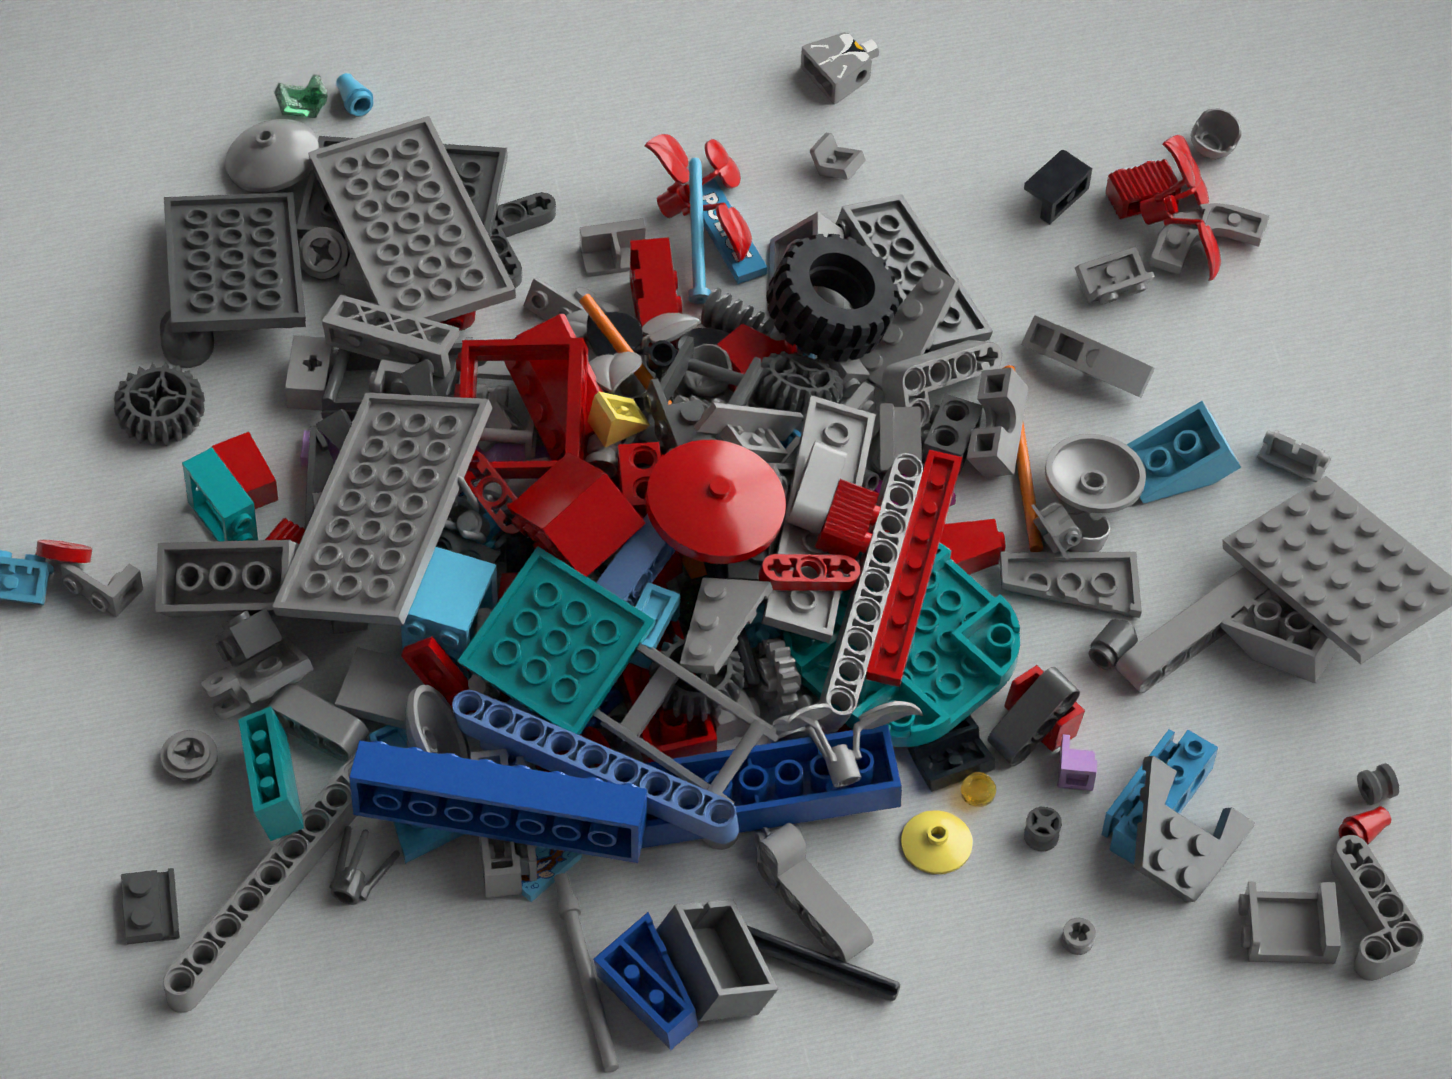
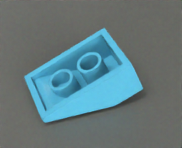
M1203 401L1198 402L1127 444L1137 453L1145 467L1146 482L1140 496L1143 503L1213 485L1241 468L1218 424Z

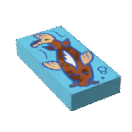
M537 846L535 848L537 881H530L529 875H521L522 895L530 902L534 901L555 882L554 877L568 871L582 858V854Z

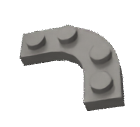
M1210 203L1199 205V209L1187 213L1181 211L1173 218L1202 219L1206 226L1209 225L1214 236L1231 238L1259 247L1268 224L1269 215L1234 205ZM1182 224L1164 226L1152 253L1149 266L1180 275L1190 249L1196 242L1201 240L1198 227Z

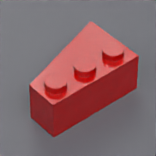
M669 237L630 241L629 282L635 318L641 324V327L652 318L661 314H683L681 296L676 294L678 278L676 270H673ZM681 337L670 342L677 350L678 341Z

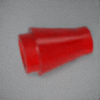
M1379 806L1373 810L1346 817L1339 827V836L1342 838L1346 835H1355L1362 838L1369 845L1385 827L1391 824V816L1384 807Z

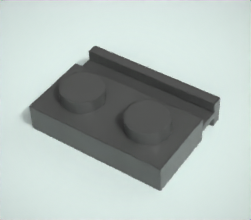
M168 868L166 872L151 870L121 874L127 945L164 940L163 937L174 936L175 939L180 938L174 868Z

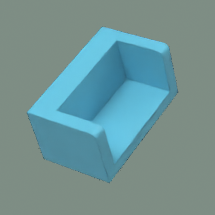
M649 582L635 608L650 616L656 622L642 643L649 649H652V647L656 649L670 620L677 622L680 616V594ZM637 651L629 663L649 670V666L653 661Z

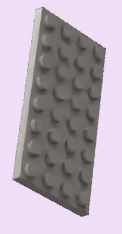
M430 116L308 152L312 168L376 305L441 322L516 298L515 287ZM411 326L397 329L402 334L416 330L415 327Z
M365 393L272 606L277 616L404 625L459 491L458 477L464 478L491 413L492 406L489 399Z

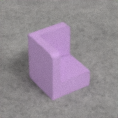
M1063 734L1059 751L1058 788L1093 791L1097 773L1095 752L1069 749L1070 735Z

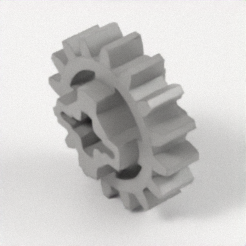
M779 638L762 640V643L757 644L759 651L754 653L757 659L755 664L760 677V684L757 685L758 696L763 700V706H768V713H774V716L791 713V711L796 709L795 703L799 701L796 691L800 690L801 675L797 671L795 659L790 655V647H785L784 640H779Z

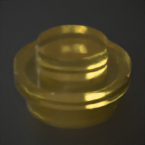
M982 772L972 773L962 782L961 796L969 805L984 807L994 800L996 785L987 774Z

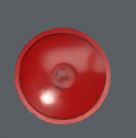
M711 439L684 443L667 452L654 466L645 495L647 514L658 535L681 554L698 561L713 564L737 563L748 560L763 552L777 537L786 509V499L782 484L767 462L745 447L727 441Z

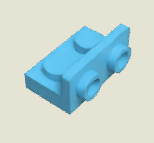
M0 550V600L44 605L49 574L54 573V567L45 562L46 558L25 554V560L12 558L11 552Z

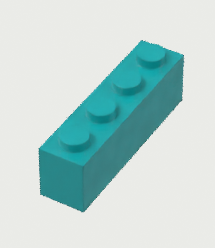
M270 706L238 719L253 810L270 841L304 829L288 737L275 712Z

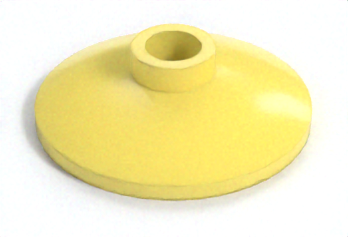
M926 811L914 816L905 825L901 836V847L906 859L917 869L930 874H947L959 869L966 863L972 851L973 843L969 828L960 818L944 811ZM939 834L942 835L943 838L937 839L934 838L932 835Z

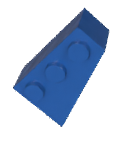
M647 912L593 960L597 977L672 1050L698 1027L695 1008L667 954L663 941H661L656 931L649 912Z

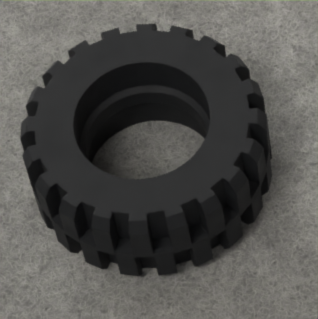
M823 234L812 235L810 238H802L794 246H791L783 256L769 283L766 300L769 304L767 307L771 319H775L774 325L779 333L783 332L786 335L785 339L792 346L796 344L802 348L800 352L808 356L810 353L817 355L819 360L828 361L829 358H832L834 362H846L848 358L850 360L862 358L864 354L872 352L877 344L880 343L898 311L899 289L897 284H894L896 279L891 269H886V262L880 255L876 257L872 253L873 249L866 244L863 247L856 243V239L851 237L843 239L840 238L839 234H828L827 237H824ZM813 286L825 287L839 293L850 303L853 309H843L831 305L816 293Z

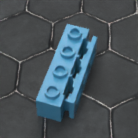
M1168 729L1149 756H1155L1177 771L1165 805L1180 814L1212 771L1218 747L1190 730H1187L1178 744L1173 742L1175 732ZM1143 764L1106 812L1101 835L1108 838L1111 832H1113L1109 850L1133 865L1135 861L1137 825L1139 822H1142L1144 803L1140 801V790L1142 787H1145L1146 771L1142 770Z

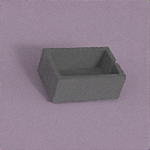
M734 899L710 901L704 906L702 902L676 904L656 929L695 1008L699 1021L759 1015L778 991V987Z

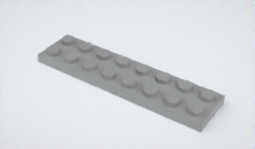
M811 395L806 408L776 554L830 555L828 551L823 552L822 549H816L815 545L819 534L786 522L815 440L847 452L840 478L862 487L876 414ZM808 566L800 568L805 577L810 579L818 577L815 569ZM773 568L772 571L775 572L776 576L780 577L781 574H778L776 569ZM838 569L837 571L842 572L843 577H844L843 570H842V569ZM773 590L766 599L761 624L829 643L833 635L841 591Z

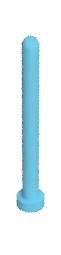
M691 158L689 161L693 288L688 291V300L694 304H704L711 290L706 288L702 167L699 158Z

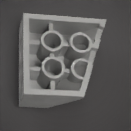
M1270 588L1258 599L1254 600L1252 598L1245 603L1243 610L1233 618L1228 616L1221 622V628L1253 661L1315 684L1339 648L1337 644Z

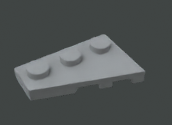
M703 578L680 660V666L691 673L717 674L737 645V637L747 623L751 624L757 615V607L763 598L767 599L773 591L771 582Z

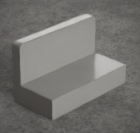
M880 403L881 474H886L895 458L903 453L913 454L922 463L921 408L918 406L894 407L893 403Z

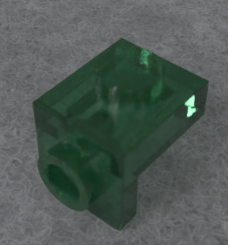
M313 74L307 86L278 83L274 91L282 115L316 118L328 98V92L324 87L321 76Z

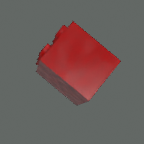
M569 452L507 507L515 516L511 520L513 525L524 536L527 534L534 541L531 545L534 550L539 546L586 577L646 524L604 471Z

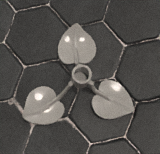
M578 310L566 314L565 316L576 338L586 337L588 313L585 310ZM666 313L656 316L642 327L645 337L642 339L641 349L648 346L650 342L655 343L659 340L671 342L701 324V320L681 313ZM634 352L615 353L614 355H601L589 362L596 376V382L601 388L611 394L614 393L618 386H620L621 394L625 397H634L646 391L633 374L642 363L648 369L646 355L640 356Z
M904 701L889 702L861 714L859 716L860 721L854 724L853 750H848L846 744L830 747L823 733L826 730L825 726L819 725L817 721L832 712V708L828 704L822 703L803 707L791 715L774 720L773 726L777 730L786 731L778 735L780 737L776 742L811 737L826 761L833 786L844 787L861 779L856 760L862 758L859 750L860 732L862 729H873L909 715H923L921 709L916 705ZM807 724L810 725V727H808V728H804V727H803V726H805V725H807ZM769 739L768 742H767V744H768V743H775V742L772 741L771 739Z

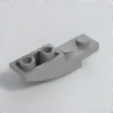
M1034 315L1021 343L1026 348L1142 398L1155 369L1113 348Z

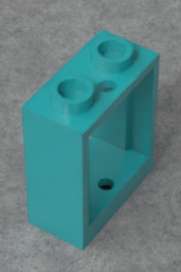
M211 447L182 462L188 503L216 541H259L254 502Z

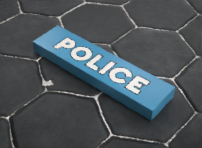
M715 178L702 185L703 205L724 202L728 209L732 207ZM716 210L703 211L704 227L737 284L766 275L767 265L753 242L745 258L738 262L736 253L718 220Z

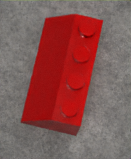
M559 314L518 334L514 339L576 338L565 314ZM569 360L504 361L551 460H560L565 456ZM589 362L584 461L587 455H589L587 453L588 438L595 434L588 423L592 402L598 392H603L600 385L596 382V376Z

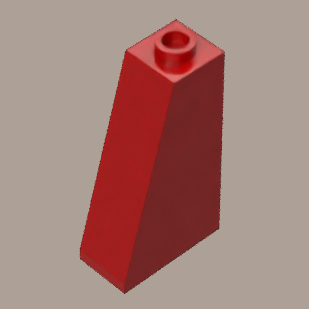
M995 519L945 524L940 540L941 544L951 550L950 559L969 575L999 564L1000 553L1005 552L1006 548L1003 531L998 532Z

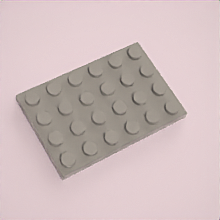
M1327 476L1222 539L1224 551L1360 665L1452 606V576Z

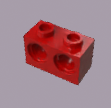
M659 442L618 444L617 461L620 492L636 512H640L645 517L647 515L645 500L641 499L639 495L646 494L650 474L654 466L665 454L660 455ZM646 463L651 467L640 469L636 465Z

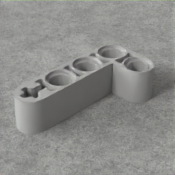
M967 340L890 364L882 375L885 403H893L894 407H920L922 428L928 423L931 416L928 392L980 376L982 370L997 369L1002 361L1001 348L994 342Z
M786 823L758 843L756 864L762 878L834 958L845 963L873 944V936L867 925L806 859V842L800 831L793 824Z
M1355 835L1343 836L1336 845L1331 860V870L1371 932L1360 943L1354 961V968L1360 977L1371 981L1378 980L1414 964L1422 947L1424 934L1367 843ZM1362 884L1369 885L1372 889L1366 888ZM1381 913H1386L1390 915L1391 918L1385 917L1381 915ZM1399 942H1405L1410 947H1405L1401 945ZM1367 955H1374L1379 960H1373Z

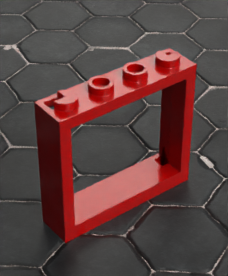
M584 338L462 340V353H458V358H456L457 372H461L460 384H455L454 397L476 398L478 361L569 360L565 455L569 452L584 460L588 348ZM471 459L467 471L473 472L478 479L491 475L490 471H488L484 476L476 466L478 462H473V459ZM559 460L495 461L490 463L502 479H538Z

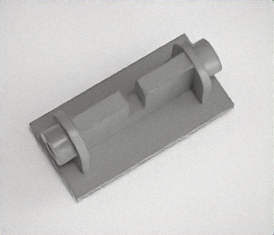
M1268 430L1263 439L1264 444L1257 455L1258 459L1312 482H1317L1321 479L1331 461L1330 456L1324 454L1325 450L1321 449L1320 451L1304 443L1301 445L1296 444V440L1280 434L1278 430L1274 432Z
M1052 502L1041 511H1038L1034 504L1031 505L1038 515L1033 522L1052 551L1056 553L1060 550L1066 560H1070L1065 551L1079 544L1082 533L1067 513L1064 505L1059 502Z

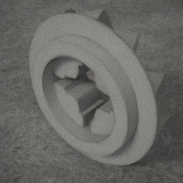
M317 227L310 230L299 243L300 265L302 269L310 276L319 279L337 276L342 266H346L347 257L350 254L346 244L347 241L338 231L332 228ZM329 245L328 252L334 259H322L319 262L320 254L313 247L325 248Z
M184 730L175 733L166 740L162 746L160 757L162 767L166 769L171 778L175 776L183 782L192 778L199 781L202 775L212 773L215 762H218V751L214 740L206 733L197 730ZM191 747H193L196 758H192L191 763L186 765L184 757L188 755Z

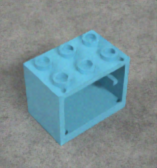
M435 547L405 623L401 626L402 649L405 646L433 636L469 680L474 674L461 667L457 661L474 638V625L477 623L478 609L489 607L493 610L497 605L496 564Z

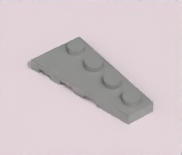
M933 265L930 266L898 307V311L880 343L877 344L872 352L864 354L862 358H859L870 374L867 378L869 382L883 390L882 375L887 366L922 355L926 349H930L934 341L933 334L938 323L943 322L960 285L955 279Z
M1062 552L1000 553L1001 589L1137 618L1141 616L1142 609L1136 552H1066L1070 558L1068 561Z

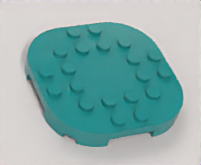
M939 543L900 687L864 678L857 706L845 723L853 730L854 724L860 721L859 716L885 703L904 701L916 705L921 709L923 716L909 715L885 724L889 726L893 747L919 746L942 737L999 692L1010 680L1017 665L1020 650V625L1012 606L1001 594L996 598L993 597L950 559L951 550ZM874 557L877 561L883 563L881 559ZM866 586L868 590L875 592L873 588ZM851 590L841 591L833 635L829 643L782 630L781 640L785 641V647H790V655L795 659L797 671L801 675V683L819 700ZM857 615L861 620L867 622L863 616ZM849 644L851 649L859 651L854 645ZM840 674L843 679L850 681L846 675ZM831 704L834 709L842 712L839 706Z

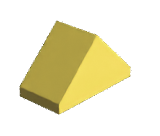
M598 392L594 396L588 423L604 447L646 430L650 426L633 399Z

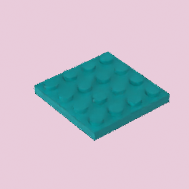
M537 546L457 662L461 667L547 722L580 735L592 718L595 710L598 709L638 651L636 649L638 645L644 642L656 622L650 616Z

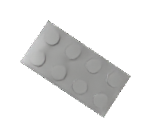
M291 540L158 543L155 612L168 617L238 616L248 611L249 615L253 616L266 608L270 616H277L272 606L299 544Z

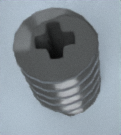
M720 288L714 289L709 294L701 313V324L704 327L731 333L741 324H745L767 336H770L772 333L775 319L770 317L763 323L765 313L762 311L752 317L754 307L751 305L741 311L743 301L740 299L730 305L732 295L729 293L725 294L722 299H719L721 296Z

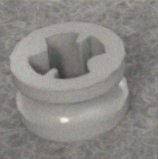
M1084 918L1070 919L1063 928L1062 945L1072 954H1085L1091 950L1094 944L1096 930L1089 920ZM1074 931H1078V935L1081 932L1084 933V941H1079L1078 937L1076 940L1072 939V933Z

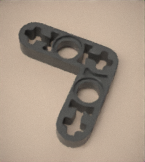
M535 193L498 205L495 220H498V226L497 221H494L491 241L494 246L504 250L498 255L503 265L505 264V268L510 274L509 277L515 288L522 282V266L506 237L553 221L556 216V201L548 193ZM508 214H516L520 219L516 222H508L504 217Z

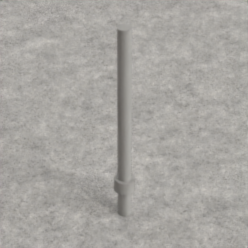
M561 873L554 877L559 897L557 902L559 915L566 923L604 1071L613 1072L619 1068L579 919L581 914L577 897L573 896L568 874Z

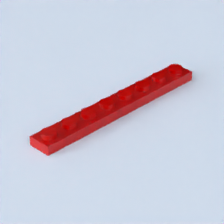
M930 449L928 451L865 678L867 680L896 687L901 685L962 462V457Z

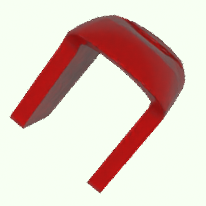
M745 324L738 326L718 343V346L728 353L732 370L744 375L754 357L760 358L762 362L763 357H769L771 353L780 354L781 351H785L788 354L797 353L796 344L792 346L786 339L774 340ZM729 384L727 387L734 393L738 386Z

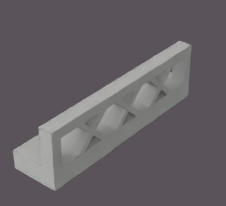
M344 295L338 297L322 320L327 345L379 360L383 359L412 365L428 359L434 366V374L432 375L445 378L451 369L448 352L460 335L458 327ZM344 308L358 312V314L347 318L339 316ZM379 317L387 320V323L377 326L367 322ZM411 326L415 327L417 331L402 334L397 329ZM437 334L446 336L441 344L427 340V337Z

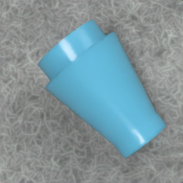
M345 73L340 75L336 80V86L339 89L345 110L355 116H363L370 112L374 104L372 92L355 80L351 74Z

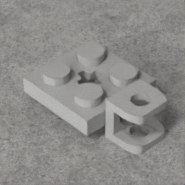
M285 637L252 657L210 675L201 682V686L210 697L219 695L227 690L229 691V695L212 705L215 714L221 720H225L251 707L248 700L251 703L264 701L270 698L277 689L287 684H295L301 681L314 668L309 658L288 637Z

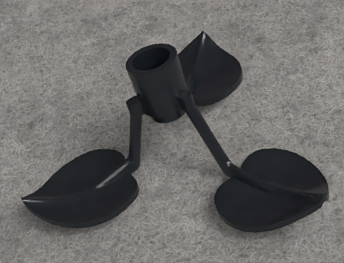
M623 312L604 313L634 353L640 356H647L646 364L655 373L654 379L658 378L659 382L662 374L667 372L675 360L678 350L681 349L688 336L694 338V347L702 344L718 345L720 341L730 334L719 329L696 328L682 335L678 341V350L665 340L656 341L651 347L645 346L643 349L637 350L636 348L640 346L643 339V330L638 320ZM588 315L586 326L587 338L596 357L617 353ZM643 397L633 399L639 409L643 411L645 409Z

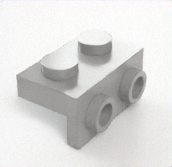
M1136 246L1079 264L1075 267L1088 304L1099 301L1101 305L1110 303L1119 298L1118 294L1128 291L1129 295L1140 293L1148 289L1146 284L1155 278L1153 271L1146 273Z

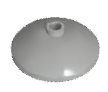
M288 119L267 120L253 125L236 138L226 155V169L233 183L244 190L257 193L282 190L299 182L313 169L308 152L320 149L319 143L312 129L301 122Z
M1078 434L1063 439L1051 449L1045 465L1046 480L1054 494L1068 505L1090 513H1112L1131 506L1141 496L1146 482L1145 467L1137 453L1123 442L1100 434Z
M421 685L414 688L409 694L405 707L407 746L417 747L425 752L437 754L452 753L461 758L471 759L466 735L458 728L453 708L445 697L429 685Z

